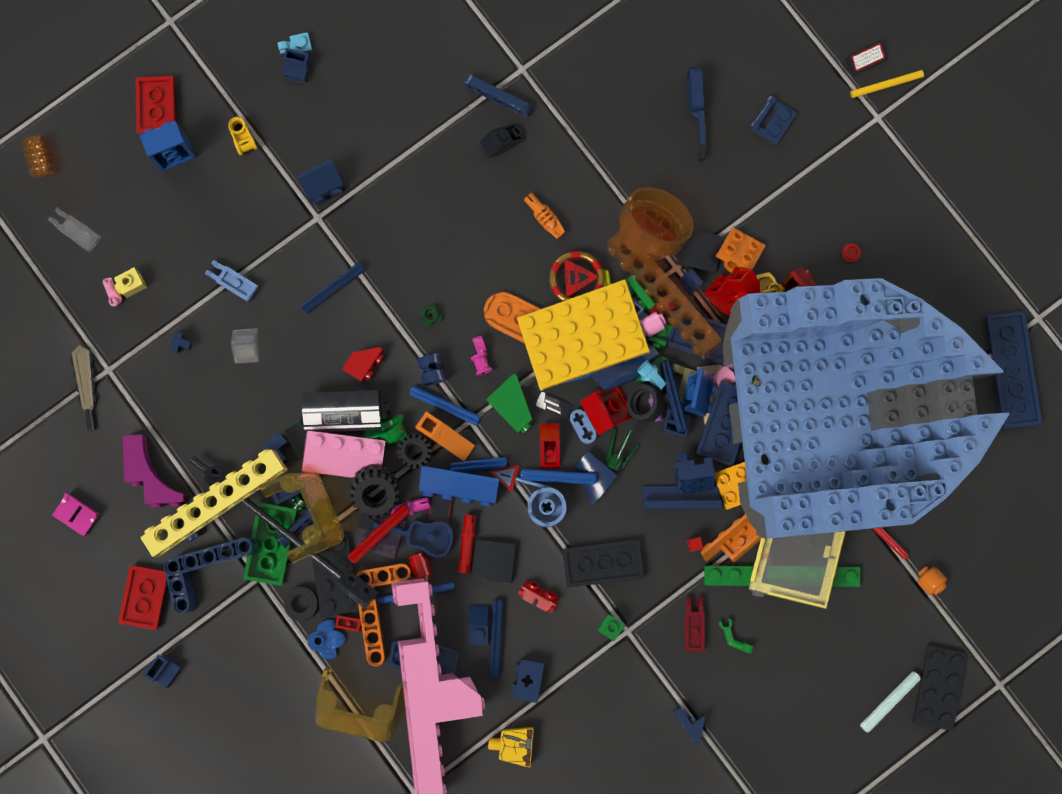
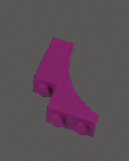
M123 436L124 482L130 483L132 487L142 486L144 482V504L151 505V508H163L162 504H170V507H180L182 503H188L186 494L170 488L155 472L149 459L147 436Z

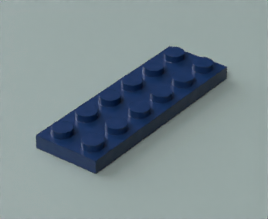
M1025 311L985 316L991 359L1003 370V373L994 375L999 412L1009 413V416L1002 425V429L1041 425L1042 417Z

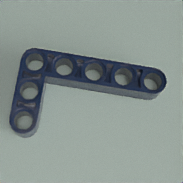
M240 538L168 559L164 564V571L174 610L179 614L193 612L197 608V599L190 572L254 555L259 549L258 541L255 538ZM246 542H248L250 545L248 551H246L245 549ZM228 547L232 550L230 556L227 554ZM211 552L214 555L213 561L209 558ZM193 557L196 559L195 566L192 564ZM175 563L178 564L177 571L174 568ZM180 581L183 584L182 590L179 588ZM184 600L187 602L186 609L183 606Z

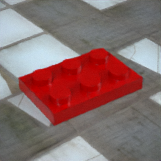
M173 76L136 78L137 133L144 134L148 129H157L166 122L176 121L175 78Z
M130 565L118 623L158 630L168 584L165 571Z

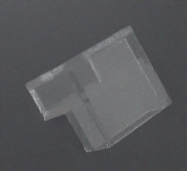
M257 328L233 330L231 348L235 363L259 362L260 353Z

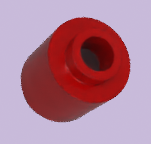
M424 552L409 557V566L413 578L429 580L432 570Z

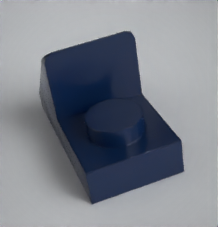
M469 606L468 645H488V606Z
M678 707L673 710V713L696 746L699 745L705 715L702 714L690 723L689 720L692 718L686 709L682 710Z

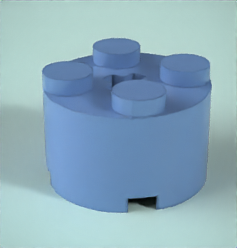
M541 488L530 496L528 514L535 524L541 527H553L564 518L566 501L558 490L554 488ZM550 503L552 511L543 512L542 504Z

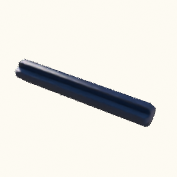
M360 262L356 263L301 304L300 307L303 312L308 314L365 271L364 266Z
M670 360L662 361L660 367L666 383L665 386L676 429L679 433L685 432L688 429L672 364Z
M501 599L493 600L490 677H499L504 605V601Z

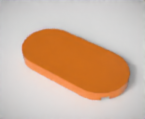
M500 292L488 298L484 306V316L491 327L525 344L517 318L541 309L510 293Z

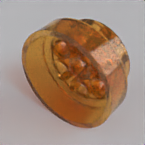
M643 187L636 189L630 194L620 210V236L623 243L635 255L647 260H660L665 256L678 253L693 233V219L685 205L672 194L658 188Z

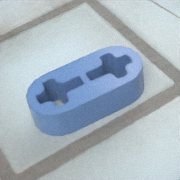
M574 410L570 415V422L579 439L584 444L593 443L596 439V431L588 416L582 410ZM575 414H578L579 416L583 415V426H581L578 421H573L575 419ZM583 428H586L588 433H593L591 440L582 437L585 434Z

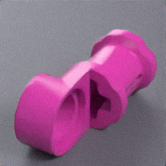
M482 335L472 338L478 353L470 358L476 366V375L481 376L493 371L486 358L487 349Z

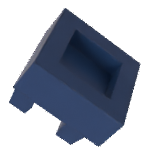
M690 269L678 280L689 295L693 294L706 281L704 278L700 279L697 273L699 271L697 269Z
M175 331L170 351L178 353L179 348L189 350L191 343L182 339L183 333Z

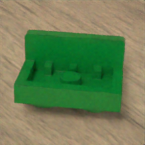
M637 273L635 276L631 275L625 279L631 296L634 295L637 299L636 302L647 313L662 302V299L641 273Z

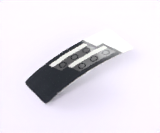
M541 392L536 406L566 419L570 418L574 409V405L544 392Z

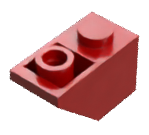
M377 347L354 352L342 369L362 383L365 380L369 381L374 373L372 370L375 365H379L384 359V351L382 348Z

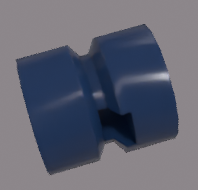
M441 354L426 355L417 359L419 370L423 371L421 374L423 386L447 381L445 369L441 368L443 365Z

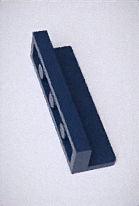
M677 486L642 487L643 509L722 508L718 486H714V490L694 493H682Z

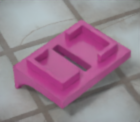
M64 493L61 503L52 514V516L84 537L100 515L69 493ZM79 507H83L74 519V521L71 522L70 520L72 519L76 511L79 509Z

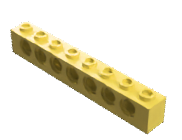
M272 449L262 451L258 454L259 458L244 463L241 470L228 474L225 481L213 484L209 488L210 491L205 494H198L189 505L184 504L180 506L176 514L173 516L168 515L161 519V524L158 526H151L144 531L145 534L140 538L151 556L160 557L286 472L288 469L277 452ZM261 464L266 466V471L263 474H260L258 471ZM245 475H248L250 477V481L247 485H244L242 483V479ZM229 486H232L234 490L231 496L226 494V489ZM212 497L217 499V504L214 507L210 505ZM196 508H199L201 511L198 518L194 517V510ZM180 519L184 520V527L182 529H179L177 526ZM163 530L168 532V537L165 540L161 537Z

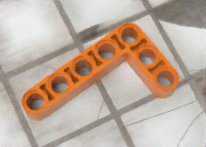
M406 564L363 570L356 574L359 578L362 574H367L369 577L367 584L374 590H376V586L406 581L412 576L411 569ZM401 567L406 568L408 571L407 576L403 579L398 576V570ZM383 570L388 573V579L385 582L379 580V573ZM376 597L366 609L358 604L368 663L372 666H379L386 660L385 644ZM370 612L375 615V621L372 624L366 621V615ZM371 632L378 634V641L376 643L369 641V634ZM373 652L381 654L382 659L380 662L377 663L372 660Z

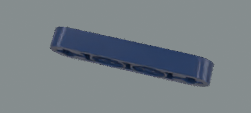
M468 75L463 83L468 89L522 116L528 117L532 110V106L472 75Z

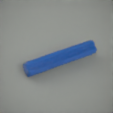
M505 457L450 463V470L455 472L507 467V459Z

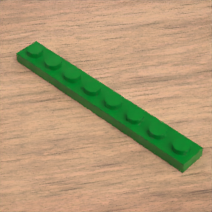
M704 566V585L751 586L750 580L754 566ZM766 566L762 583L773 586H822L826 567ZM837 567L832 587H860V567Z

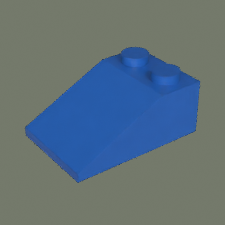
M698 369L688 375L682 406L684 413L705 417L711 411L712 402L709 401L710 396L715 392L716 384L713 383L714 378L702 369Z

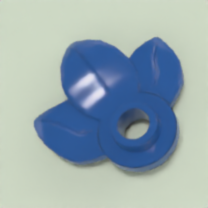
M330 619L318 625L316 632L309 635L307 643L310 649L318 651L323 658L333 659L337 657L335 648L343 645L347 637L343 633L334 630L335 620ZM316 637L321 639V643L319 645H316L314 643V639Z

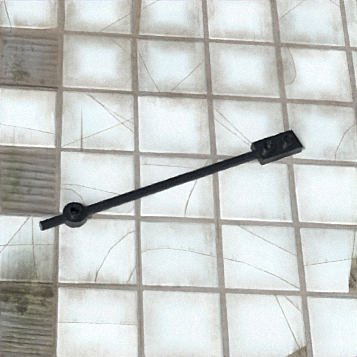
M195 456L190 459L189 462L204 473V481L209 486L225 481L224 472L221 468L216 466L208 467ZM232 486L226 489L229 494H233ZM246 498L241 501L243 505L336 577L338 580L335 586L364 609L377 597L378 592L352 571L347 569L345 573H342L250 499Z

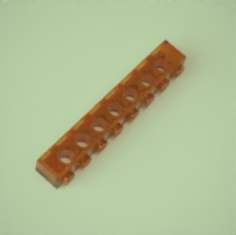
M626 227L607 240V250L611 256H616L620 260L619 264L623 270H628L638 284L644 288L647 295L656 302L655 307L660 313L664 312L668 316L667 321L673 328L677 327L679 329V335L685 342L689 341L691 343V348L697 356L701 355L705 359L722 346L720 336ZM625 249H630L632 251L628 255L622 253V251ZM636 263H642L644 265L640 269L634 267ZM648 277H654L656 279L652 283L646 281ZM660 291H666L668 293L665 297H660L658 295ZM672 305H678L680 309L677 311H672L670 307ZM684 319H690L692 323L690 325H684L682 321ZM697 333H702L705 337L697 340L694 336Z

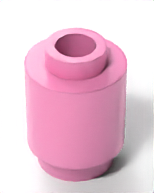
M654 312L640 320L644 336L651 337L665 329L664 324H666V321L661 313L658 315Z

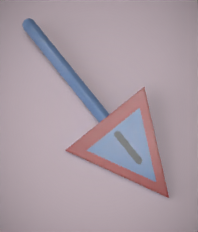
M520 465L489 471L511 492L515 481L541 488H551L548 485L522 480L517 477Z

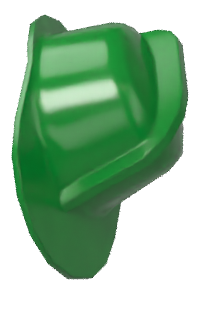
M399 414L382 421V430L364 431L362 434L363 438L372 439L377 437L387 444L400 441L407 436L402 423L404 415Z

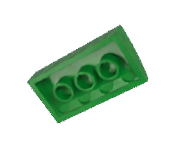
M258 502L257 506L286 529L294 523L296 509ZM255 515L251 538H255L258 541L259 549L254 555L247 556L243 579L282 586L290 543L284 548L276 540L281 534L257 515Z

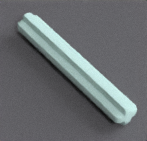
M914 671L911 672L861 723V728L866 732H870L921 680L920 676Z

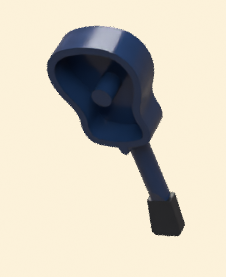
M690 67L687 69L689 108L691 115L698 118L699 140L701 144L698 161H703L707 152L703 76L701 67Z
M360 516L357 527L373 530L377 529L382 523ZM412 521L408 529L395 526L389 532L406 536V543L409 547L421 549L428 555L436 558L445 556L453 542L451 527L439 521L431 523Z

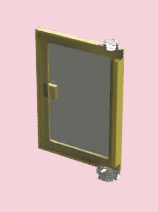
M846 531L771 539L761 538L750 580L749 590L753 591L752 595L764 597V594L827 609Z

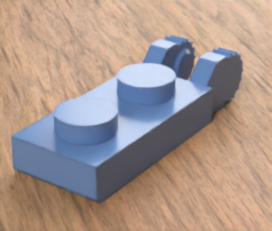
M213 260L211 264L215 268L222 271L218 277L215 273L208 270L205 274L249 303L259 286L229 267Z

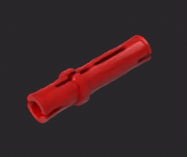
M464 515L463 532L460 534L462 542L458 573L470 574L473 540L476 537V533H474L476 516Z

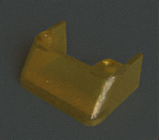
M288 473L259 485L265 498L283 490L287 493L301 491L314 524L306 527L302 533L305 545L286 552L292 563L339 544L343 540V529L321 477L317 473Z
M325 668L316 700V724L321 728L379 742L387 741L393 732L403 685L399 684L397 686L393 705L381 704L376 708L373 718L335 709L337 703L336 695L332 691L327 690L332 668Z

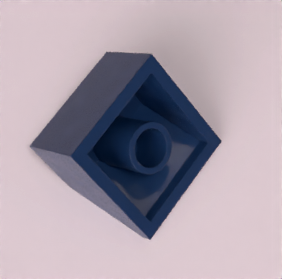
M332 159L297 175L311 204H320L326 200L325 198L331 195L337 196L343 192L342 190L346 189Z

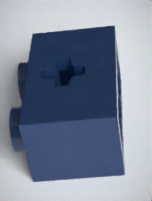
M521 659V663H516L515 674L518 675V680L513 682L511 694H515L514 699L538 703L544 668L543 662ZM526 675H530V679L533 680V683L530 682L528 686L522 681V678H526Z

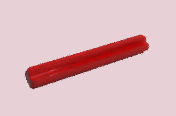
M401 505L348 554V559L354 564L359 561L410 513L407 506Z

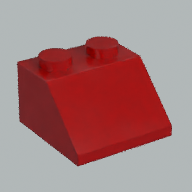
M620 386L606 392L603 389L598 390L580 401L598 435L633 418L627 410V399Z

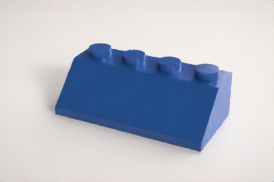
M425 466L421 467L419 491L423 492V496L434 497V494L442 495V499L453 501V497L461 498V502L472 504L473 500L480 501V505L491 507V504H496L499 479Z

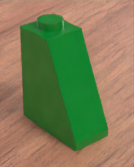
M514 373L486 400L519 434L520 432H527L532 427L530 424L532 418L519 380Z

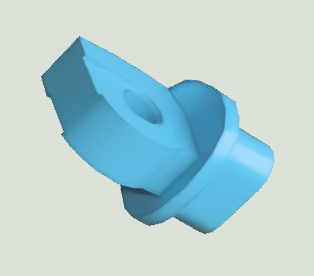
M648 360L638 368L637 372L641 375L642 381H649L659 389L666 385L665 381L657 374V366L651 365Z

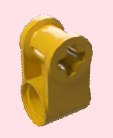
M239 117L232 118L228 126L239 155L242 156L244 152L252 149L257 150L254 138L244 120ZM236 125H243L240 131H234Z

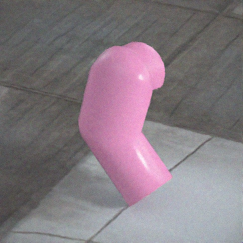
M105 278L103 285L109 297V303L111 306H117L121 303L122 296L117 292L112 278Z

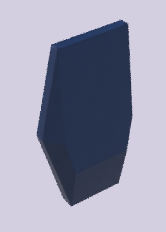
M646 339L650 353L593 372L591 377L606 392L636 380L640 376L637 372L638 368L647 360L651 364L659 355V352Z
M392 641L388 664L401 670L398 641ZM438 644L439 656H436V660L441 666V675L455 674L460 652Z

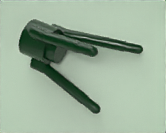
M616 428L613 429L608 454L605 459L608 461L607 467L620 472L621 468H625L628 461L640 447L637 444L623 461L624 457L622 454L633 432L632 429L626 435L618 454L613 453L612 456L617 432Z

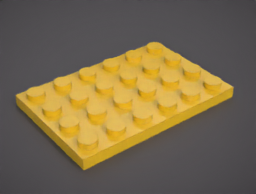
M626 280L517 318L540 390L650 353Z

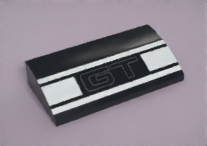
M381 391L302 393L305 433L307 431L382 430Z

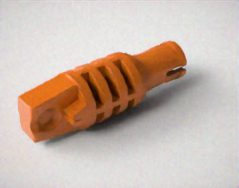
M530 193L529 197L533 202L528 197L524 199V202L534 211V217L556 239L562 237L566 231L559 222V219L547 205L542 204L537 199L534 193Z

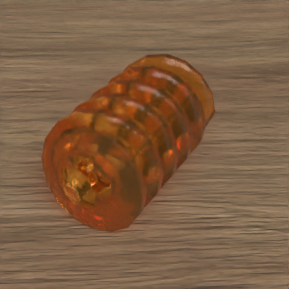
M42 135L28 137L21 144L26 155L25 160L28 162L27 167L30 169L29 174L32 177L38 178L54 174V170H48L53 165L52 163H46L51 157L44 156L49 150L42 149L47 146L46 142H40L45 139Z

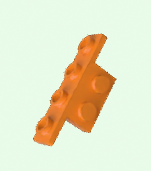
M745 514L742 518L736 519L730 528L722 531L712 543L706 544L701 551V555L707 562L722 550L734 563L758 543L761 537L756 534V530Z

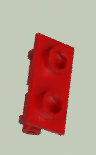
M525 580L518 593L522 599L533 604L535 599H538L539 601L536 606L547 613L554 611L560 599L554 592L546 591L540 588L536 582Z

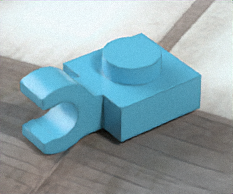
M308 32L290 36L291 42H278L280 54H284L286 48L312 53Z

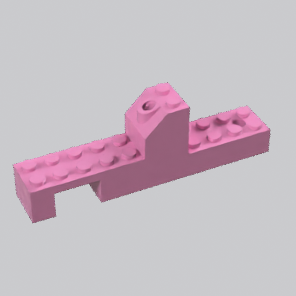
M423 578L391 582L393 601L396 605L418 604L421 638L398 641L415 794H447L446 785L442 781V777L445 776L444 766L439 757H442V747L437 741V737H440V728L436 723L483 716L482 710H485L484 698H481L480 694H478L470 677L458 678L453 673L441 675V666L436 660V656H439V647L434 641V636H437L436 624L432 622L435 610L434 605L430 602V596H433L431 584Z

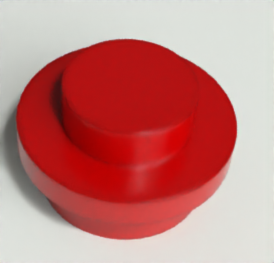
M847 244L842 249V257L847 262H855L861 256V250L856 244Z

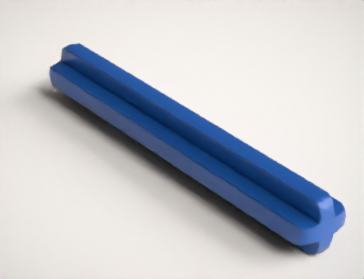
M412 386L409 392L410 396L473 425H478L481 417L421 388Z
M523 469L521 471V479L594 485L597 482V474Z

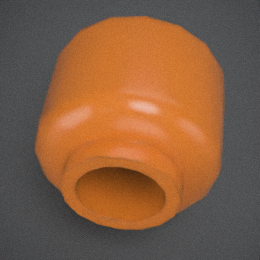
M926 566L918 573L920 577L917 582L928 595H938L947 587V578L935 566L931 568Z

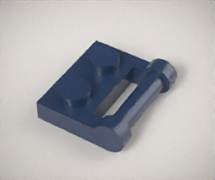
M768 96L765 100L766 104L757 118L748 127L772 144L777 145L797 113L780 103L773 96ZM771 108H775L777 111L766 128L763 129L760 125Z

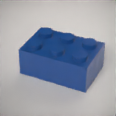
M176 121L166 122L162 124V127L148 129L144 134L139 135L147 156L161 172L196 158L189 138Z

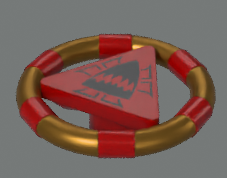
M571 251L563 254L554 262L550 269L549 283L555 296L563 302L572 299L570 298L571 295L597 278L598 281L594 290L604 287L605 276L603 267L595 257L586 252ZM582 258L589 261L596 270L597 275L568 260ZM564 262L566 295L562 293L556 282V274Z

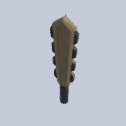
M79 345L72 352L70 358L71 365L75 368L73 371L74 379L77 380L75 386L76 391L80 394L78 402L85 411L87 430L94 431L93 409L97 400L96 395L93 394V391L96 389L95 382L92 381L94 377V369L91 367L93 355L90 353V350Z

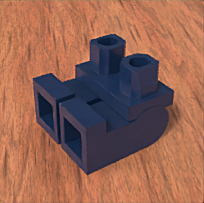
M688 452L676 454L677 462L674 466L675 482L678 481L677 487L680 492L694 493L714 490L715 472L712 457L704 458L703 464L695 465L694 460H689Z

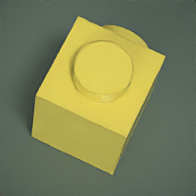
M135 267L114 277L116 281L114 286L119 295L122 294L127 298L147 288L140 272Z

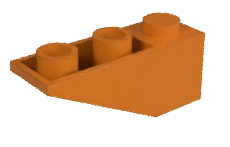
M425 412L415 427L419 432L463 461L467 459L475 447L474 444L428 412Z

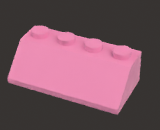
M307 431L302 471L353 478L357 471L361 472V468L364 466L367 469L371 464H373V467H377V464L382 465L385 441Z

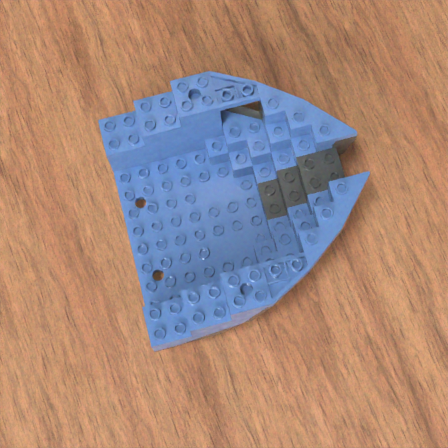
M882 278L843 280L835 285L795 287L787 292L747 294L738 299L731 308V315L726 327L722 348L724 366H734L738 402L729 405L733 444L743 443L747 481L738 483L739 498L748 520L756 530V534L761 538L804 536L913 524L945 500L980 463L1009 416V413L978 415L973 379L1003 373V370L960 326L921 298ZM753 376L759 378L758 386L752 383ZM763 454L767 455L769 459L766 465L761 462Z

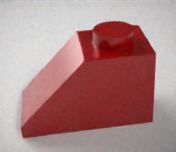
M559 423L540 424L541 468H560Z

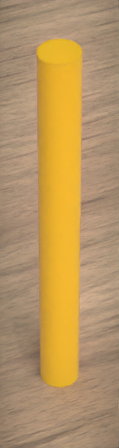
M920 70L850 91L851 97L855 98L924 77V72Z

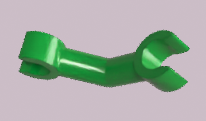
M728 618V627H723L720 620L719 626L724 630L727 644L751 654L753 646L734 639L731 630V619Z

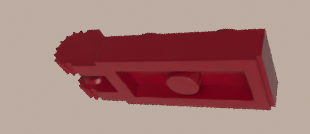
M686 596L684 651L704 652L705 612H703V596H698L697 599L698 612H691L692 600L690 596Z

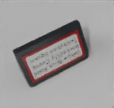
M881 40L849 54L846 58V62L854 76L888 60Z

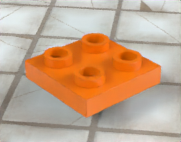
M732 227L716 257L725 261L724 267L729 272H733L734 268L739 267L753 269L766 245Z

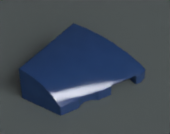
M587 452L575 466L579 473L597 474L596 484H583L593 505L617 477L614 472L590 452Z

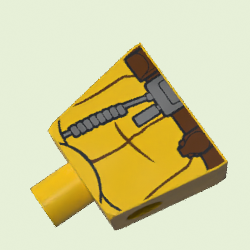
M533 727L503 729L501 731V738L489 737L488 749L500 750V760L530 767Z

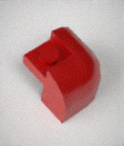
M739 267L734 268L733 272L724 277L720 275L704 293L715 307L723 313L731 315V308L738 299L747 294L760 293L761 289L760 282L753 270Z

